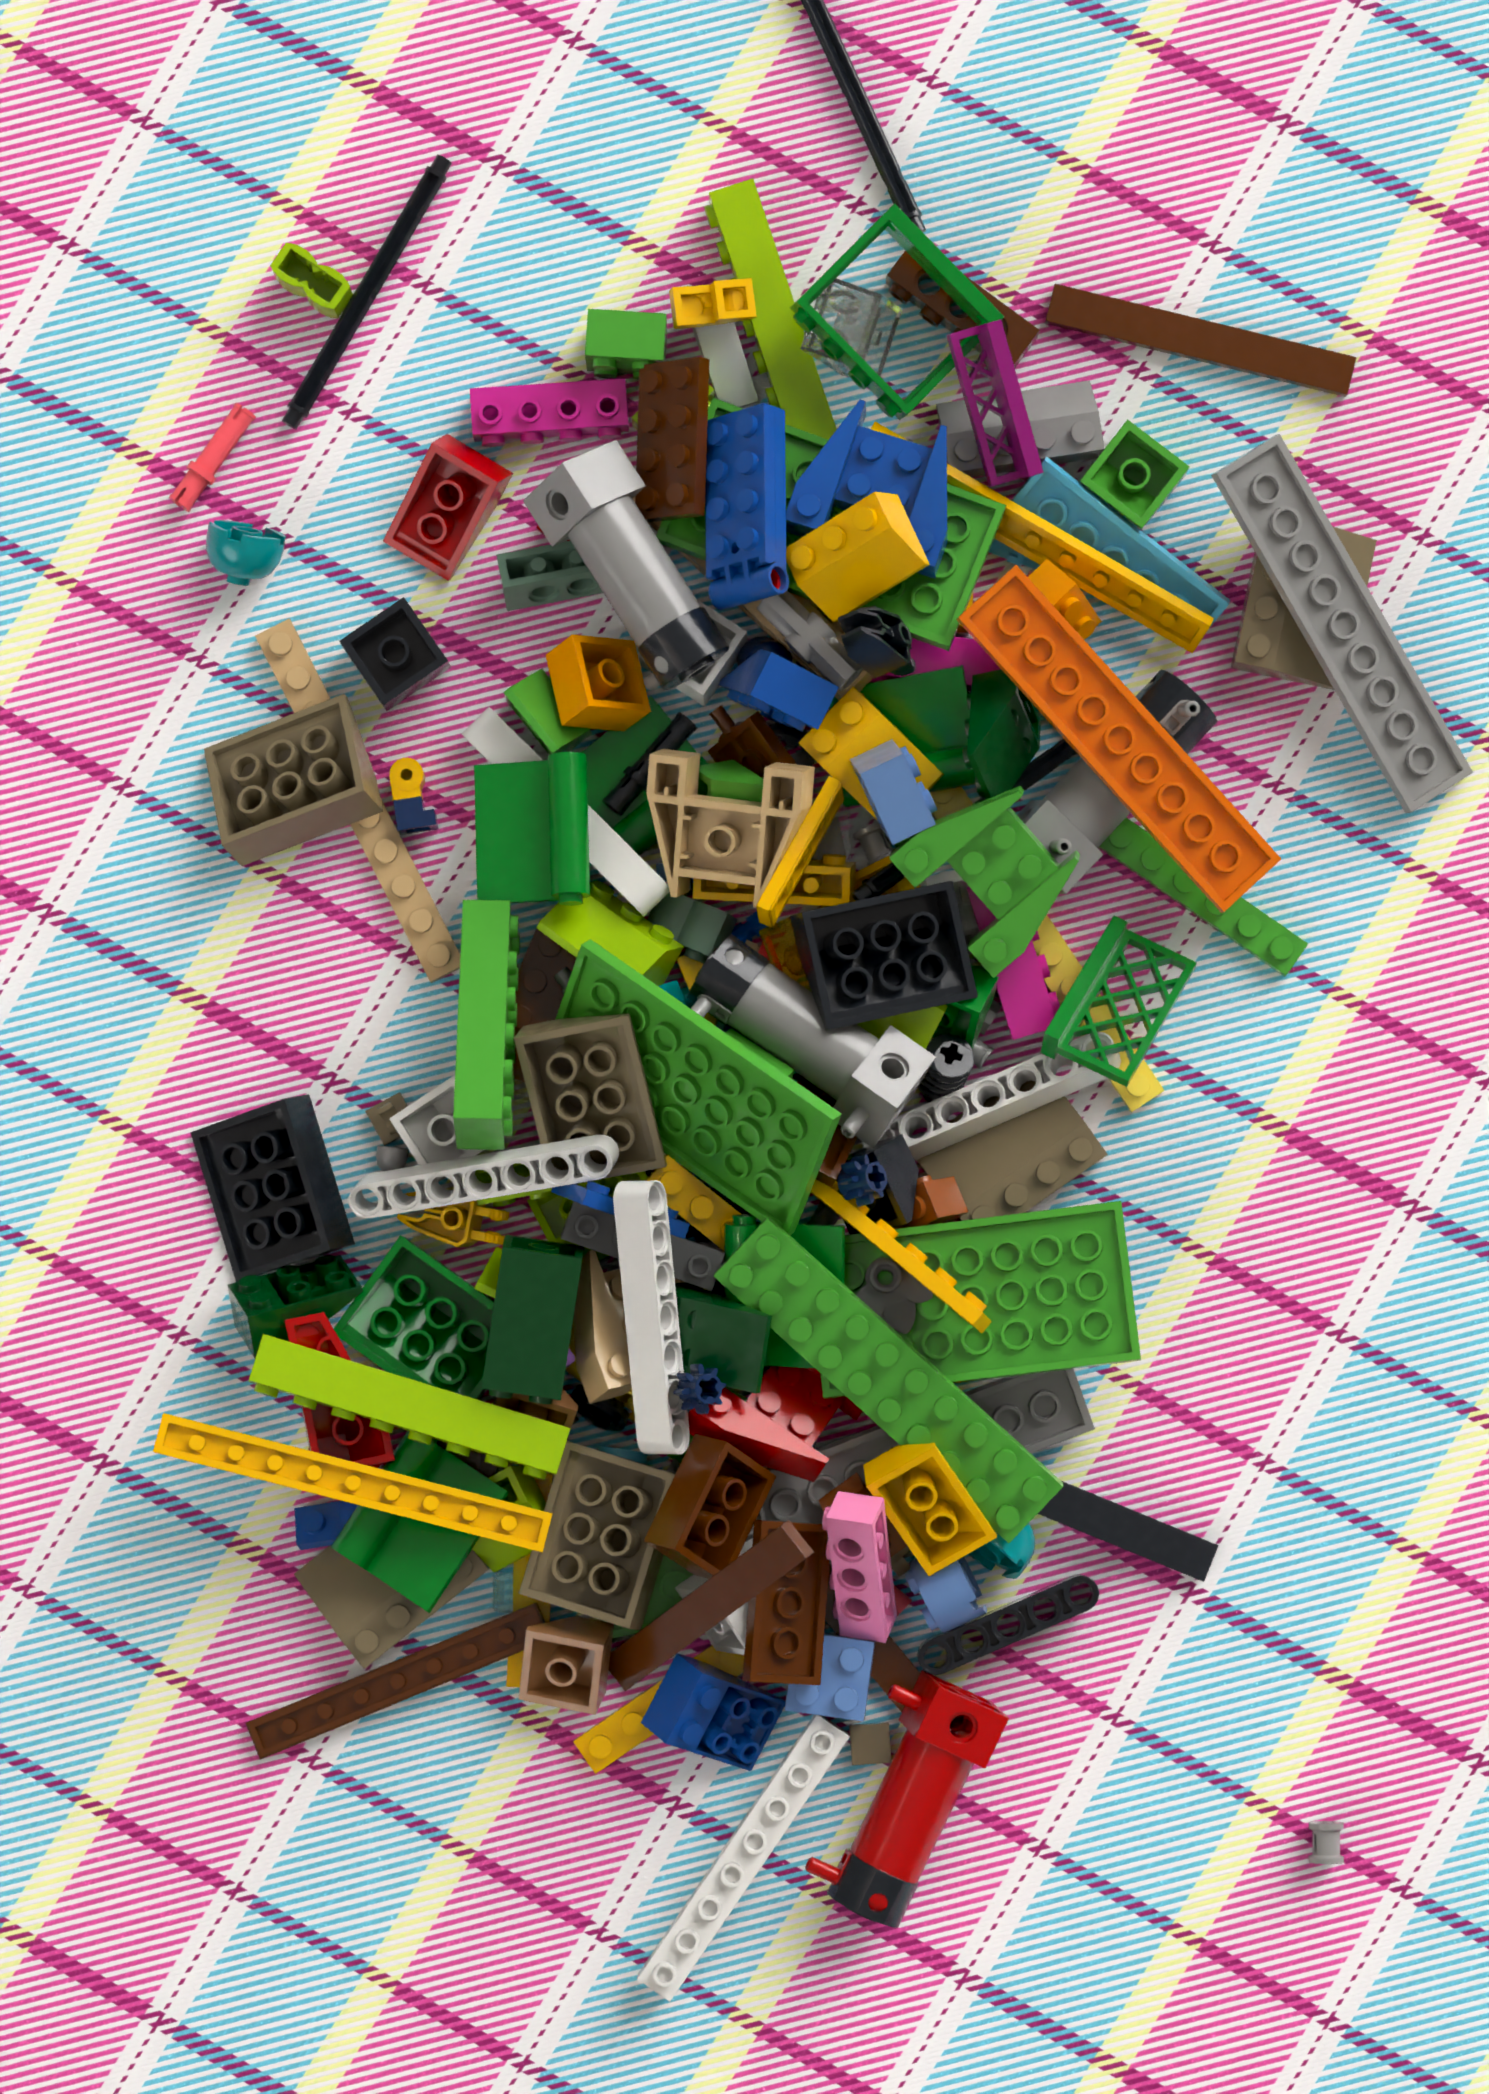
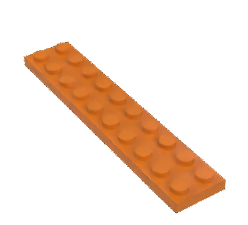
M1017 565L1011 568L956 619L1221 913L1225 912L1281 860V857Z

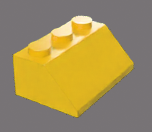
M873 492L786 547V561L797 585L832 622H838L839 617L859 609L930 565L898 494Z
M935 1443L897 1445L863 1465L866 1487L872 1496L884 1498L886 1516L928 1576L997 1538L996 1532Z

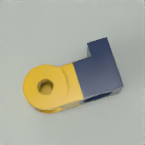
M412 758L397 760L390 769L389 777L399 834L406 835L439 829L435 810H425L422 789L425 785V774L422 766Z

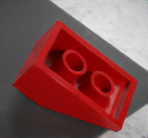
M446 434L431 443L383 542L447 581L451 580L496 508L513 473L451 435Z

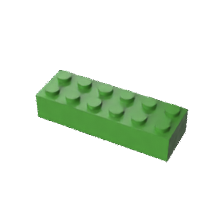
M463 900L453 1112L457 1149L505 1150V1136L513 1135L512 1099L514 1100L515 1088L513 1063L516 1061L514 1037L515 1027H517L516 991H518L519 986L517 955H520L519 915H511L510 900Z

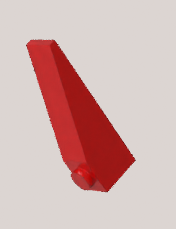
M324 1312L284 1320L289 1342L351 1361ZM317 1403L316 1409L313 1410L301 1406L310 1451L367 1466L395 1461L390 1433L369 1427L371 1419L356 1415L354 1422L331 1415L332 1407Z

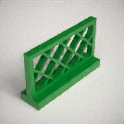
M1114 915L1046 1029L1040 1053L1054 1060L1059 1054L1127 1087L1194 972L1197 962L1126 929L1128 922ZM1128 944L1144 951L1147 960L1128 964L1124 955ZM1171 964L1182 969L1183 972L1179 978L1163 981L1158 967ZM1151 969L1156 983L1137 987L1132 973ZM1124 975L1130 989L1111 994L1107 980ZM1160 992L1164 1005L1160 1008L1146 1011L1141 996ZM1133 998L1139 1013L1120 1017L1114 1002ZM1107 1004L1113 1019L1093 1023L1089 1013L1090 1009ZM1155 1018L1153 1024H1151L1150 1019ZM1085 1020L1086 1025L1081 1026L1083 1021ZM1143 1021L1147 1032L1146 1036L1129 1040L1124 1025ZM1116 1028L1122 1042L1103 1047L1097 1032ZM1090 1034L1095 1049L1082 1052L1070 1046V1043L1075 1037ZM1138 1048V1050L1134 1054L1133 1049ZM1125 1051L1130 1062L1125 1072L1110 1065L1106 1055Z

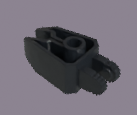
M876 606L859 608L838 618L843 632H845V634L841 635L847 655L872 677L877 678L888 672L894 673L897 676H907L914 673L916 670L915 660L911 659L910 655L912 636L899 615Z

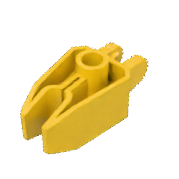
M416 1192L405 1193V1195L416 1196ZM476 1200L424 1209V1211L431 1213H424L422 1217L407 1214L397 1215V1218L402 1223L417 1232L455 1247H470L478 1241L503 1245L505 1236L500 1235L498 1232L481 1231L483 1216L489 1217L491 1220L508 1221L510 1212L486 1207V1204L478 1206Z

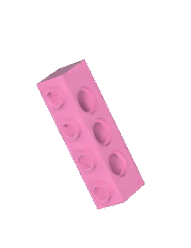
M838 1491L831 1507L827 1506L825 1508L822 1519L823 1530L828 1532L826 1558L831 1560L832 1565L829 1584L830 1589L835 1590L836 1598L833 1606V1617L838 1619L840 1636L886 1643L897 1618L884 1498Z

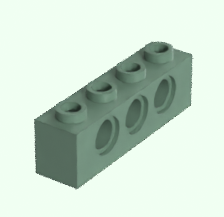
M565 541L553 547L550 544L497 554L507 611L603 593L570 541Z

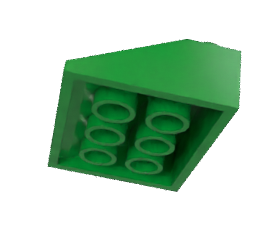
M400 1235L362 1288L363 1292L354 1299L334 1327L337 1336L386 1372L480 1400L488 1390L481 1389L494 1300L474 1289L475 1287L408 1238Z

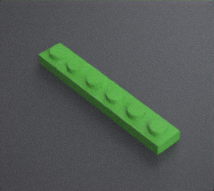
M1127 817L1098 847L1284 977L1308 945L1307 942L1242 897L1225 912L1221 913L1147 831Z

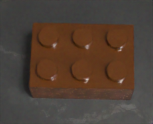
M695 1434L646 1534L644 1542L692 1574L710 1579L738 1558L754 1525V1519L756 1520L776 1479V1475L727 1441Z

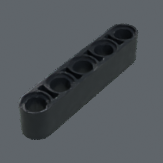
M1077 1574L1067 1577L987 1612L946 1633L941 1632L926 1639L918 1648V1662L923 1670L929 1674H944L1090 1610L1098 1601V1586L1085 1575ZM1077 1582H1086L1091 1590L1089 1599L1082 1604L1074 1603L1069 1595L1072 1585ZM1040 1598H1050L1055 1606L1053 1615L1048 1619H1038L1033 1612L1035 1602ZM1007 1613L1014 1614L1019 1622L1018 1629L1012 1635H1002L997 1629L998 1619ZM970 1629L978 1630L983 1638L981 1646L975 1651L965 1650L960 1642L963 1633ZM933 1645L943 1647L947 1654L945 1662L937 1667L929 1666L924 1659L926 1650Z

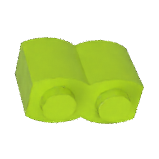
M285 243L270 265L275 278L284 289L294 295L307 297L311 306L327 317L338 319L353 296L348 281L341 273L331 267L318 265L315 258L306 249L296 244Z

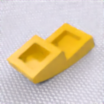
M752 278L713 281L710 285L672 287L669 290L674 329L720 325L757 317Z

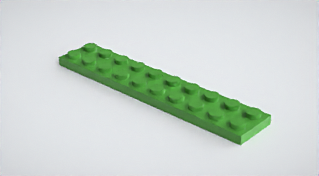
M769 1216L760 1223L714 1273L713 1276L743 1304L771 1315L770 1328L899 1445L935 1443L994 1531L1008 1543L1063 1488V1482Z

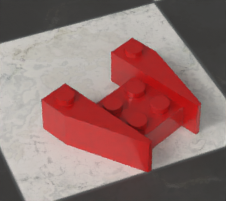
M770 1366L762 1378L760 1393H751L748 1399L744 1401L727 1388H723L720 1396L723 1402L721 1405L709 1404L708 1414H697L694 1408L688 1413L689 1431L692 1436L699 1434L727 1441L762 1466L815 1482L829 1461L828 1457L812 1447L838 1409L856 1421L863 1411L847 1397L824 1399L821 1375L815 1368Z

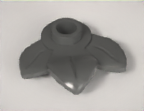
M888 1257L878 1258L868 1266L865 1275L866 1285L857 1293V1296L895 1331L902 1334H908L913 1327L916 1316L915 1303H923L933 1298L931 1291ZM882 1271H888L892 1274L893 1281L888 1285H882L877 1279L878 1274Z

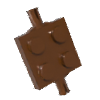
M723 705L709 713V716L712 717L722 731L718 743L708 750V753L715 762L735 760L763 779L764 767L776 762L796 764L759 711L748 717L745 721L737 722L736 724Z

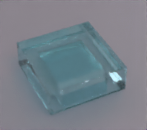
M498 1571L493 1573V1609L496 1612L513 1613L512 1572Z

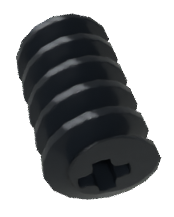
M947 1033L934 1037L927 1045L926 1050L936 1056L918 1086V1089L928 1103L964 1088L970 1071L975 1064L972 1048L960 1036Z

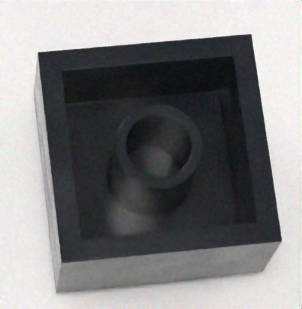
M404 597L339 641L386 711L451 668L447 658Z

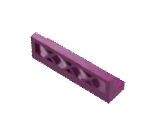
M1001 319L946 335L988 486L993 487L1020 478L1044 473ZM978 335L982 351L976 362L963 356L959 342L960 339ZM984 360H985L987 369H985V368H983V367L981 366V365L983 364ZM966 365L972 368L970 374H968ZM978 372L991 381L992 390L986 401L976 396L973 392L972 383ZM994 399H996L998 408L992 405ZM977 404L982 406L980 413ZM988 411L1001 417L1003 428L997 439L985 433L982 422ZM1005 437L1007 439L1008 446L1002 443ZM988 442L993 444L991 450L989 449ZM999 448L1011 455L1015 467L1014 472L997 476L993 460Z

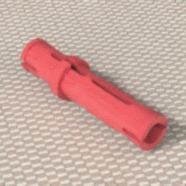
M235 403L233 409L196 461H190L186 468L189 471L175 491L170 494L169 499L179 507L183 506L185 511L190 512L191 507L208 484L213 485L216 480L214 477L215 473L251 422L256 419V416L245 407L242 409V405Z

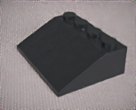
M953 881L805 911L790 916L798 955L825 1030L978 997Z
M309 1094L284 1098L190 1132L236 1282L245 1276L262 1275L278 1270L283 1266L294 1265L355 1245Z

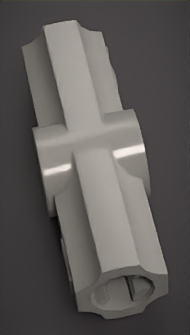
M788 591L762 599L758 605L757 610L785 637L784 640L788 646L808 665L812 663L829 682L839 687L838 690L840 692L849 687L864 670L847 655L845 647L836 639L837 636L833 630L814 612L809 613Z

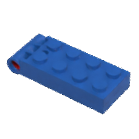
M767 403L757 404L708 420L705 488L706 579L714 580L709 586V598L718 610H726L785 593L789 587V577L786 571L785 410Z

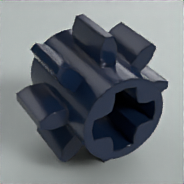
M867 1154L852 1157L851 1162L841 1164L842 1171L838 1176V1188L845 1197V1200L856 1198V1204L860 1207L873 1204L874 1199L884 1196L882 1191L887 1185V1175L879 1161L869 1163Z
M691 1364V1374L677 1373L679 1382L673 1394L678 1395L683 1401L682 1410H692L695 1408L697 1414H708L709 1404L721 1405L723 1403L720 1396L726 1384L721 1383L716 1376L717 1368H707L704 1370L702 1364Z

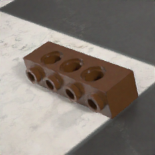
M904 251L886 276L885 284L890 287L888 292L903 304H907L908 301L921 309L919 315L935 327L941 324L952 333L977 326L969 316L957 318L951 314L949 307L955 301L940 286L939 291L933 295L923 294L919 290L918 284L922 280L932 278ZM969 279L1003 314L1004 318L1001 321L1014 368H1016L1038 338L1040 330ZM980 342L974 347L979 353L982 351Z

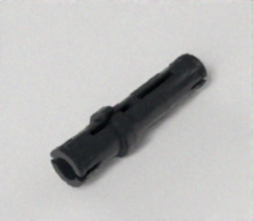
M678 712L641 758L632 767L628 766L623 771L625 774L623 778L602 801L613 812L622 816L642 791L647 792L649 754L661 749L678 751L687 738L697 730L696 725L684 714Z

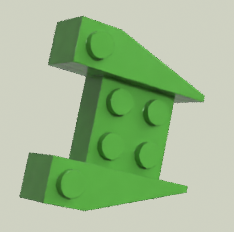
M1021 786L935 820L936 825L908 837L891 852L889 857L914 888L947 861L993 913L996 919L973 937L968 944L969 951L993 978L1024 953L1080 858V854L1076 850L1059 864L1010 808L1023 796L1024 789Z

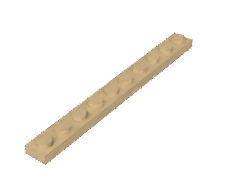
M290 618L255 635L294 713L331 699ZM381 799L383 812L350 825L429 981L433 983L460 969V953Z

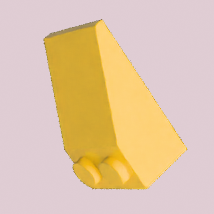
M854 686L827 712L819 729L812 728L798 742L834 779L841 781L842 787L876 820L877 818L849 759L893 739L899 748L906 746L909 754L911 753L921 773L920 776L915 778L916 782L922 781L925 789L929 791L944 775Z

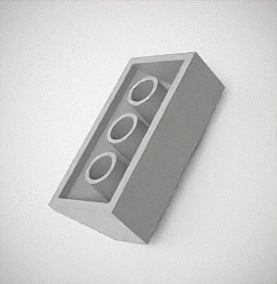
M1090 380L1021 391L1041 463L1046 456L1055 464H1064L1096 459L1105 448L1099 411ZM984 396V397H980V398H982L983 400L986 401L987 398H988V396ZM994 399L992 405L998 408L996 399ZM958 400L936 404L939 426H947V463L970 477L985 476L965 401ZM977 404L980 413L982 406ZM988 411L982 422L985 433L997 439L1003 428L1001 417ZM1005 437L1002 443L1008 446V442ZM988 442V446H989V449H990V450L992 449L993 444H991L990 442ZM999 448L993 460L996 474L1015 471L1011 455Z

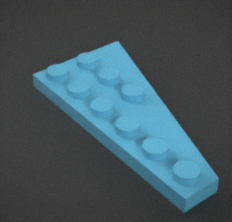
M1046 456L1041 463L1044 473L1031 476L1011 501L1213 617L1212 626L1230 604V599ZM993 540L989 553L1007 559V562L1018 566L1022 564L1033 569H1037L1040 566L998 540Z

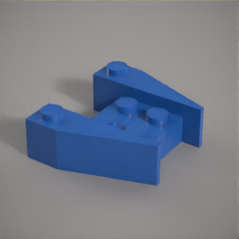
M860 399L796 482L786 511V532L803 537L829 521L835 507L846 510L873 492L898 494L930 564L917 573L935 579L947 545V426H940L933 448L862 427L866 417V401Z

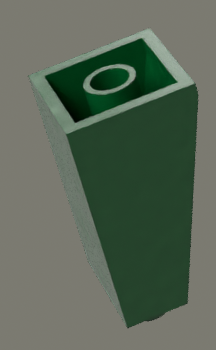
M505 1235L481 1389L489 1390V1395L498 1398H513V1393L528 1395L529 1401L538 1404H552L553 1399L561 1400L582 1265L583 1246Z

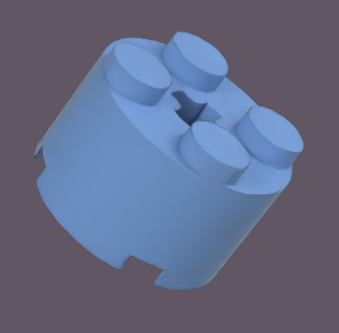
M965 1557L960 1558L931 1576L927 1575L917 1559L910 1561L911 1570L905 1573V1577L913 1594L921 1593L926 1607L922 1609V1613L931 1631L939 1628L942 1633H946L987 1613L986 1604L978 1608L976 1598L982 1596V1593Z

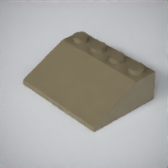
M1333 527L1367 586L1377 540ZM1254 552L1231 668L1334 690L1257 554Z
M345 694L204 748L221 844L241 866L383 812L377 779L348 697Z
M630 1014L563 1018L526 1025L520 1029L514 1037L540 1144L592 1135L611 1137L618 1145L619 1157L610 1173L602 1179L667 1166ZM598 1150L589 1151L590 1157L594 1162L598 1164L607 1163V1158L602 1152ZM551 1158V1162L556 1169H569L567 1162L563 1158Z
M1036 1081L1023 1083L1019 1091L1026 1092L1031 1090L1035 1086ZM993 1096L988 1098L984 1102L983 1107L996 1105L1000 1097ZM1064 1096L916 1161L926 1175H931L932 1180L954 1176L968 1209V1213L958 1218V1221L1025 1213L1108 1154ZM963 1112L948 1123L959 1121L963 1116Z
M567 1441L544 1509L545 1512L553 1514L543 1553L531 1551L519 1594L628 1629L641 1630L664 1554L644 1542V1539L673 1481L675 1473Z
M330 1546L294 1573V1575L340 1640L363 1669H365L490 1568L471 1550L430 1613L367 1570L342 1556Z

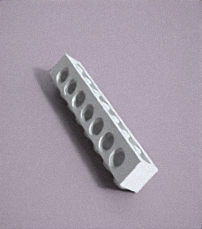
M813 1715L639 1971L637 1980L669 2002L672 2000L850 1738L848 1732L825 1716Z

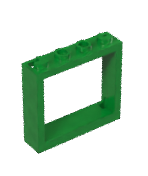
M894 203L790 309L795 313L793 315L794 320L804 331L808 333L813 331L823 341L821 347L824 352L835 361L840 359L850 369L848 375L853 382L864 390L868 388L878 398L876 404L887 416L892 418L895 415L901 420L955 367L951 352L903 400L810 304L886 230L977 326L1002 320L1004 316ZM978 335L966 337L960 342L964 357L979 343Z

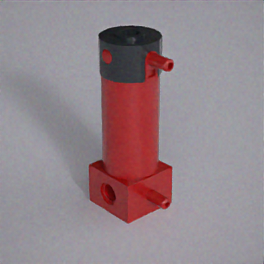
M923 1670L912 1691L896 1684L892 1685L888 1691L889 1699L905 1706L898 1720L907 1730L851 1847L846 1848L838 1867L814 1857L809 1858L805 1866L806 1872L831 1882L827 1893L834 1900L866 1919L894 1928H898L919 1885L918 1880L973 1765L976 1764L986 1768L1009 1720V1717L992 1701Z

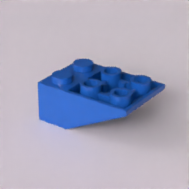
M759 649L722 678L718 684L729 690L726 696L728 699L742 706L750 707L757 711L760 710V714L763 717L802 732L805 726L819 729L839 688L835 684L777 654L763 649Z
M677 1653L641 1723L665 1744L751 1771L779 1719L786 1701L708 1663Z

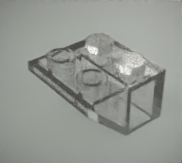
M836 278L816 298L814 309L881 377L903 308L881 294ZM805 331L800 349L842 376L850 377L848 375L850 369L840 359L835 361L824 352L821 347L823 341L813 331L810 333Z

